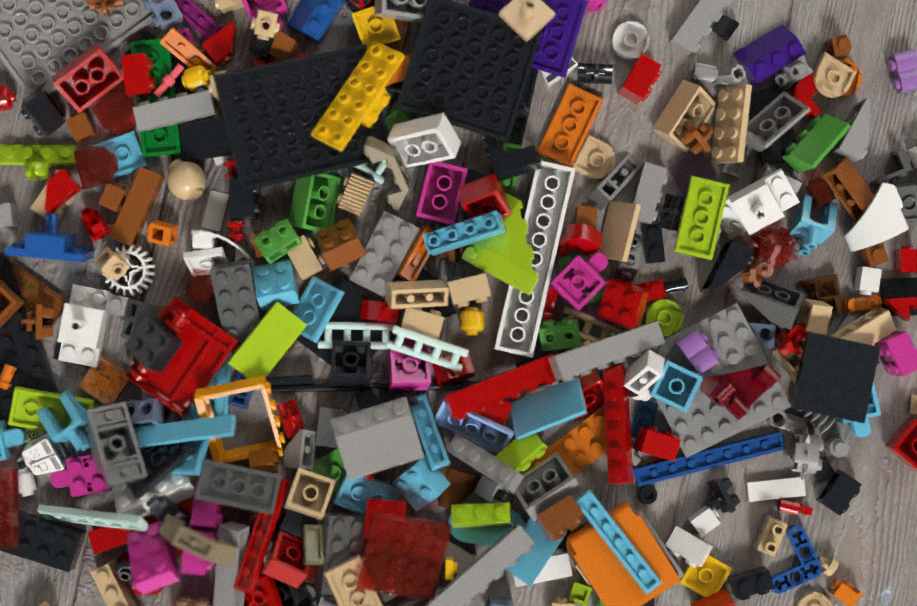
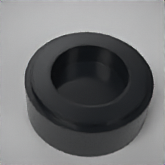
M647 484L638 489L637 496L642 503L652 504L657 499V491L653 486Z

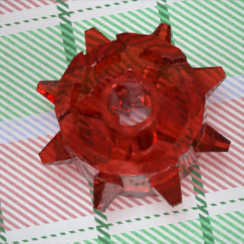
M766 226L759 231L758 236L752 235L750 237L754 243L749 244V246L753 247V255L757 260L760 257L766 260L769 266L785 267V264H789L790 260H798V257L793 253L799 252V250L795 249L797 241L790 235L791 231L786 228L778 230Z

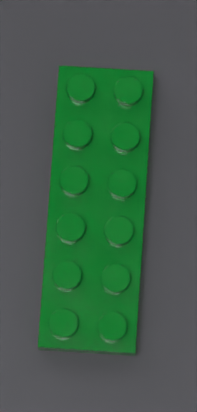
M162 38L130 42L131 54L145 53L153 62V70H151V78L153 77L155 80L153 95L136 96L137 103L149 101V104L157 102L156 99L159 97L154 94V91L163 82L162 79L165 75H169L173 70L172 54L160 43ZM175 83L172 87H168L161 97H168V99L176 98ZM179 124L144 132L140 131L142 155L144 158L182 154Z

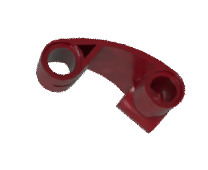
M764 364L737 372L703 377L701 391L716 405L724 407L737 420H740L750 410V406L765 391L772 388L779 381L781 375L769 364Z

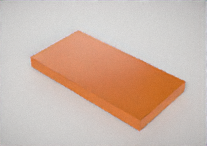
M569 83L538 148L539 154L566 167H572L604 99Z

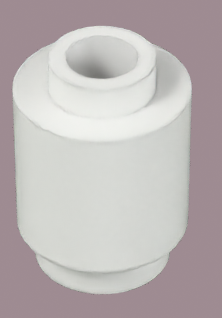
M30 467L14 471L15 476L13 477L17 494L22 493V497L33 495V490H37V486Z

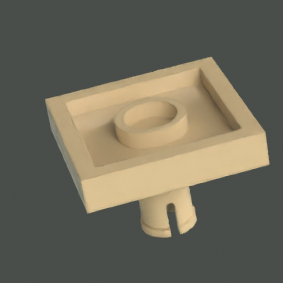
M512 0L500 11L499 16L528 42L554 18L555 13L541 0Z

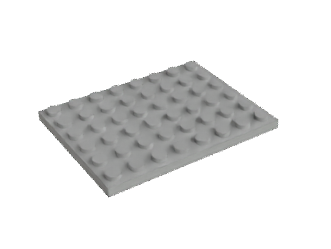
M0 0V58L27 95L43 86L49 96L58 91L53 85L51 78L54 74L97 42L109 54L153 22L151 19L153 15L150 10H146L142 0H125V6L110 10V16L107 17L104 16L103 12L96 13V11H90L85 0Z

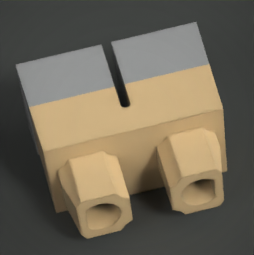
M765 513L759 526V530L762 532L757 531L751 547L775 557L788 525L783 520Z

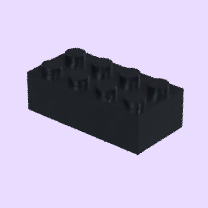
M13 508L6 512L0 530V551L70 572L76 567L87 531L56 521L46 520L43 517Z

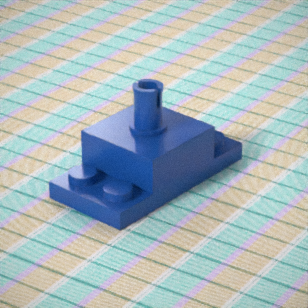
M53 213L45 214V230L25 233V240L12 242V245L5 247V255L82 263L94 258V250H88L87 246H76L75 248L76 233L57 231L59 214L53 215Z

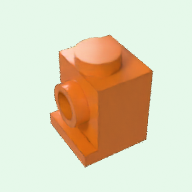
M160 220L151 222L147 227V241L168 247L177 243L179 224H171Z
M837 578L831 582L830 589L828 590L847 606H854L863 595L861 591L846 580L842 583Z

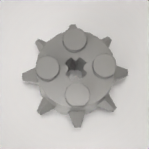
M805 427L803 434H793L796 442H792L790 461L794 462V466H791L790 469L792 472H800L801 480L804 479L806 473L815 474L817 471H821L822 459H819V453L823 451L824 441L819 439L818 435H810L808 427Z

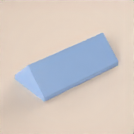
M444 400L434 417L438 427L454 435L457 433L473 444L496 455L508 445L514 435L513 429L477 413L475 414V412L467 413L468 417L457 421V418L451 419Z

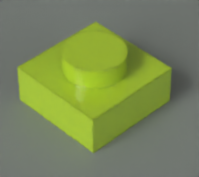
M573 581L568 600L587 606L592 586Z

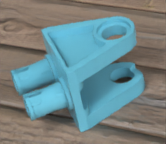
M803 193L799 200L800 203L797 205L789 234L801 238L798 254L809 256L811 249H816L817 244H822L835 232L838 206L836 203L829 202V206H825L820 223L814 222L813 219H810L812 196Z
M65 390L59 395V398L72 418L69 427L65 429L47 407L39 409L37 414L53 442H67L70 440L76 451L81 449L85 451L90 448L87 434L84 431V428L88 425L85 414L86 410L68 390Z

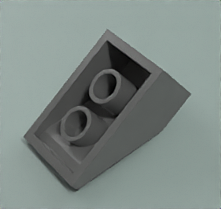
M762 279L761 286L755 287L754 283L745 284L740 292L770 322L780 328H788L790 330L805 293Z

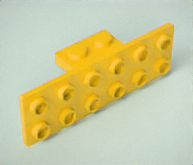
M373 41L312 131L311 136L342 151L360 123L370 129L391 98L385 86L405 58L404 54Z

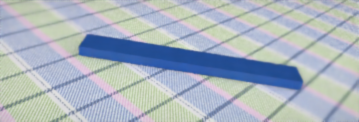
M778 430L707 448L687 458L683 454L676 456L675 461L664 459L633 467L636 484L639 487L785 450L786 448L782 432Z

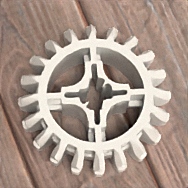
M124 244L122 250L120 247H116L115 251L123 253L127 257L125 261L129 264L130 268H135L136 270L123 275L125 281L128 282V286L121 284L112 277L106 279L105 283L112 282L109 288L111 290L116 288L115 293L120 294L122 292L123 296H127L129 293L131 296H135L136 291L139 294L143 293L141 287L148 289L149 287L146 282L153 283V280L149 278L150 275L155 276V272H150V269L155 268V265H149L153 258H146L149 253L147 251L141 253L142 247H138L136 250L135 245H131L128 249V246ZM130 254L136 256L142 265H134L132 259H130ZM139 272H143L141 279L134 284L136 275Z

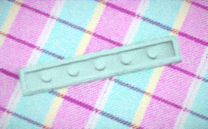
M39 505L37 509L38 513L46 520L146 531L148 524L141 516L48 505Z

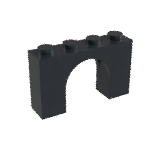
M522 95L515 120L530 115L524 95ZM481 135L483 141H486L487 144L485 153L491 161L489 166L491 175L495 174L499 182L543 168L539 150L535 145L515 151H505L499 148L497 139Z

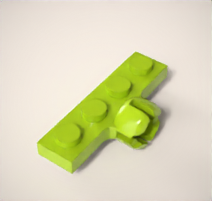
M0 144V165H24V174L28 179L37 181L38 176H40V181H44L48 178L51 166H77L79 148L77 145Z

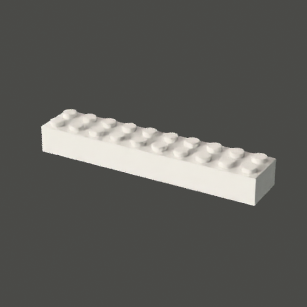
M541 161L542 169L534 171L523 218L526 219L529 234H525L527 244L532 245L534 260H531L533 271L536 270L538 272L539 279L530 295L508 284L494 349L527 357H533L575 173V168Z

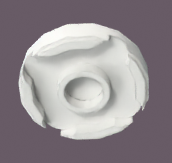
M627 21L616 27L612 34L611 43L613 50L618 56L623 59L633 60L646 52L649 47L650 36L644 25L636 21Z

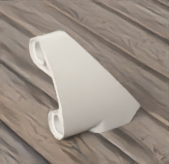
M882 183L866 211L856 224L844 234L851 252L881 243L909 229L901 211L903 204L895 185Z
M191 231L193 234V249L216 248L218 238H221L236 247L235 261L244 258L251 259L252 266L254 267L253 258L236 242L211 232Z

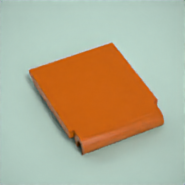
M627 501L608 511V514L662 582L647 595L591 523L567 537L576 552L573 554L574 558L604 606H641L681 581L640 514L635 515Z

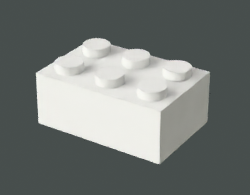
M444 113L394 124L387 139L390 145L397 148L405 168L455 158L461 144L460 139Z

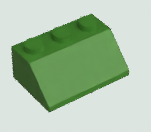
M828 114L817 115L810 120V126L797 135V141L795 143L792 142L786 147V153L782 158L797 173L813 169L851 126Z
M324 173L297 179L289 216L291 226L316 232L332 226L342 178Z

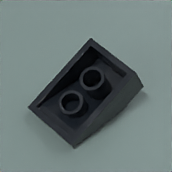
M734 239L725 241L700 293L711 294L746 268L747 265L750 266L754 259V255H752L754 249Z

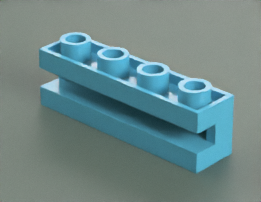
M494 211L423 234L428 254L435 256L504 234L506 229L502 215Z

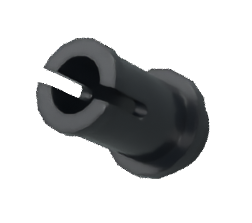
M680 277L678 280L663 282L666 294L681 290L685 292V289H688L686 278Z

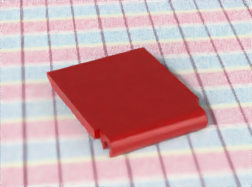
M174 296L160 318L164 321L172 319L174 317L173 310H179L180 308L190 314L189 318L191 321L182 325V333H177L184 341L183 345L163 372L149 370L147 381H137L134 379L131 370L124 376L182 417L191 404H196L194 400L196 389L209 386L238 343V340ZM135 356L132 358L134 363L130 368L133 366L137 367L140 364Z

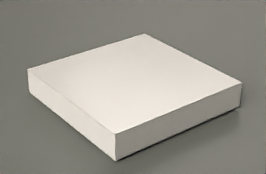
M222 247L183 252V258L192 277L210 275V269L213 264L228 262Z

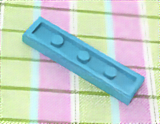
M424 393L416 396L419 405L410 407L431 470L433 471L449 465L450 461L427 396Z

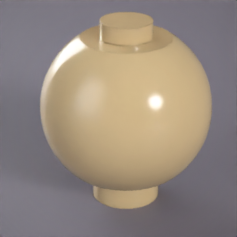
M180 159L173 161L168 166L169 173L167 177V184L171 193L183 200L201 197L206 187V175L203 169L193 162H182Z

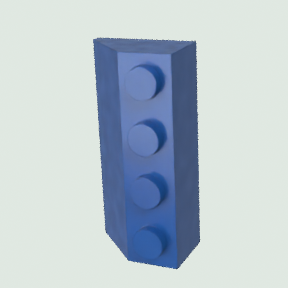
M302 0L287 25L320 45L346 4V1Z

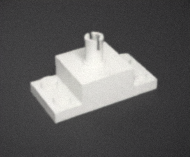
M782 169L774 171L726 198L721 224L725 227L730 240L746 231L749 235L783 218V211L800 203Z
M73 284L70 302L64 305L57 342L62 343L58 360L98 367L108 319V313H105L108 294H113L112 291Z

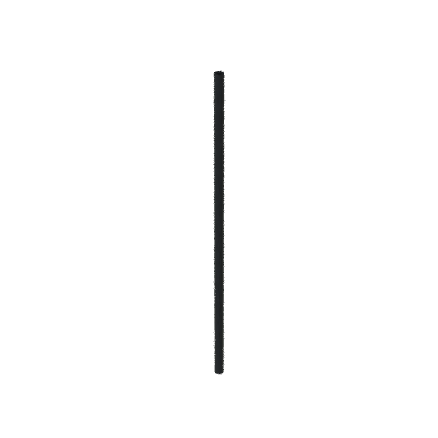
M481 381L454 382L440 387L438 382H431L427 390L463 389ZM544 382L538 386L539 388H549L552 384L546 385ZM369 383V387L305 384L273 385L271 388L272 393L361 391L372 388L389 390V383Z

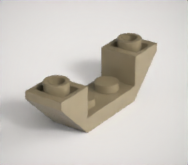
M367 137L364 146L365 155L370 157L372 163L386 159L387 167L392 169L395 185L390 186L386 197L388 204L392 205L394 211H398L409 190L410 176L396 147L374 137Z
M170 514L166 515L158 532L171 544L208 562L226 566L231 565L239 547L222 539L219 542L184 526V521Z

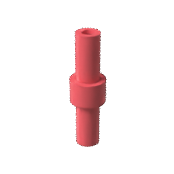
M179 63L169 75H165L162 79L163 82L154 91L157 97L160 98L168 87H172L176 82L175 79L184 70Z

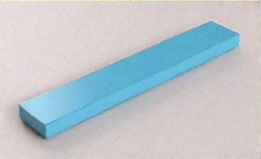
M232 414L134 427L133 429L139 448L234 436L236 416Z
M590 489L574 500L646 595L662 583Z

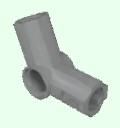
M696 62L692 72V80L712 83L713 86L723 87L739 83L742 79H745L746 72L741 65L713 66Z
M785 410L778 413L780 420L777 423L773 422V416L766 419L767 423L771 426L792 433L803 434L807 426L806 419L788 414Z

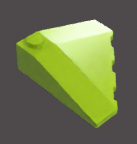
M505 193L512 212L511 215L502 218L506 233L467 245L461 258L530 295L539 277L536 270L533 271L531 260H534L532 245L527 244L525 234H529L526 219H522L520 212L523 205L521 200Z

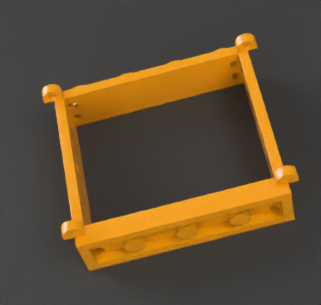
M265 375L196 389L194 400L200 419L214 417L209 399L261 389L275 440L224 450L221 437L211 438L208 446L213 461L228 463L249 458V452L271 447L274 453L278 452L279 457L284 456L283 443H286L285 434L280 432V416L275 414V410H277L275 399H271L270 393H272L270 382L266 381Z

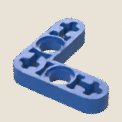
M796 524L789 526L786 534L799 564L771 576L773 585H775V580L782 582L779 584L780 588L777 589L774 586V589L771 590L777 594L818 577L822 571L820 562L805 530ZM796 529L797 531H800V533L798 534L799 539L801 541H805L798 542V539L792 536L794 534L793 530ZM802 546H807L809 549V553L806 556L799 554V549ZM810 564H812L813 566H816V567L814 568V572H813V573H812L811 571H806V570L810 569V566H809ZM794 571H797L800 575L797 581L790 580V574Z

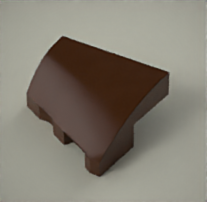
M838 274L798 281L799 286H802L810 300L823 301L832 306V315L842 314L844 309Z
M449 468L446 479L451 484L441 493L438 506L451 509V505L462 504L476 489L482 476Z

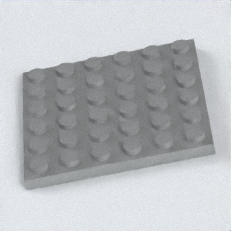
M738 303L664 339L665 343L659 345L658 350L653 351L665 358V362L669 360L698 374L676 343L696 329L698 332L702 330L708 339L706 341L708 347H714L719 354V357H717L719 362L700 375L702 377L722 375L769 364ZM779 382L765 391L750 406V410L740 420H737L727 409L716 405L701 391V383L686 413L656 399L673 433H675V437L681 439L680 447L686 458L791 406Z

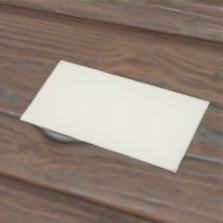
M210 191L201 227L220 232L229 194Z

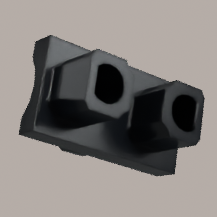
M578 63L577 83L611 85L613 64Z
M666 194L658 228L677 232L685 197Z
M726 477L708 481L707 483L711 489L708 492L711 497L707 500L708 506L714 505L716 510L720 509L722 513L736 511L735 506L740 503V499L735 493L728 494L727 489L732 487L730 479Z

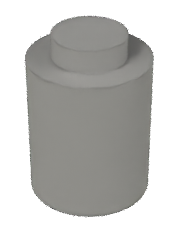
M830 436L824 441V450L832 456L844 457L849 451V444L842 438Z

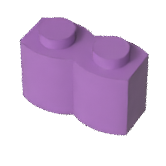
M913 49L891 55L888 60V68L894 75L892 79L893 88L897 90L898 94L916 90L917 50Z
M695 329L676 343L698 374L701 375L719 362L717 359L719 354L714 347H708L706 344L708 339L702 330L698 332Z

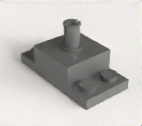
M126 402L87 410L85 414L90 427L87 438L97 473L103 472L107 488L146 478V469Z

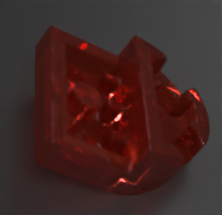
M121 87L90 107L100 124L111 133L122 135L133 131L137 127L133 107H137V105H135L131 97L125 94L124 87Z
M90 146L74 152L83 189L111 183L114 180V173L118 171V160L114 152L109 151L104 146Z

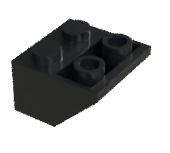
M43 86L23 98L21 113L27 120L30 119L33 122V128L39 136L43 135L47 139L66 122L65 115Z

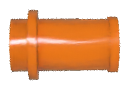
M4 364L0 375V388L8 390V387H11L10 383L17 369L16 367Z

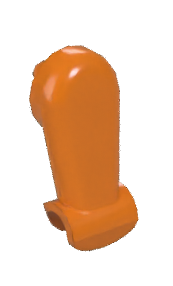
M867 295L857 298L845 297L843 299V309L845 312L871 311L876 307L881 308L882 299L878 295Z

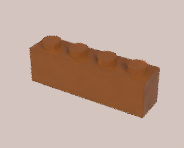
M845 157L832 163L822 176L856 223L875 196L849 159Z
M141 166L139 170L137 169L134 172L132 178L134 182L131 187H128L125 193L126 200L117 211L118 218L110 227L112 233L109 237L130 247L131 245L136 246L165 180V177Z

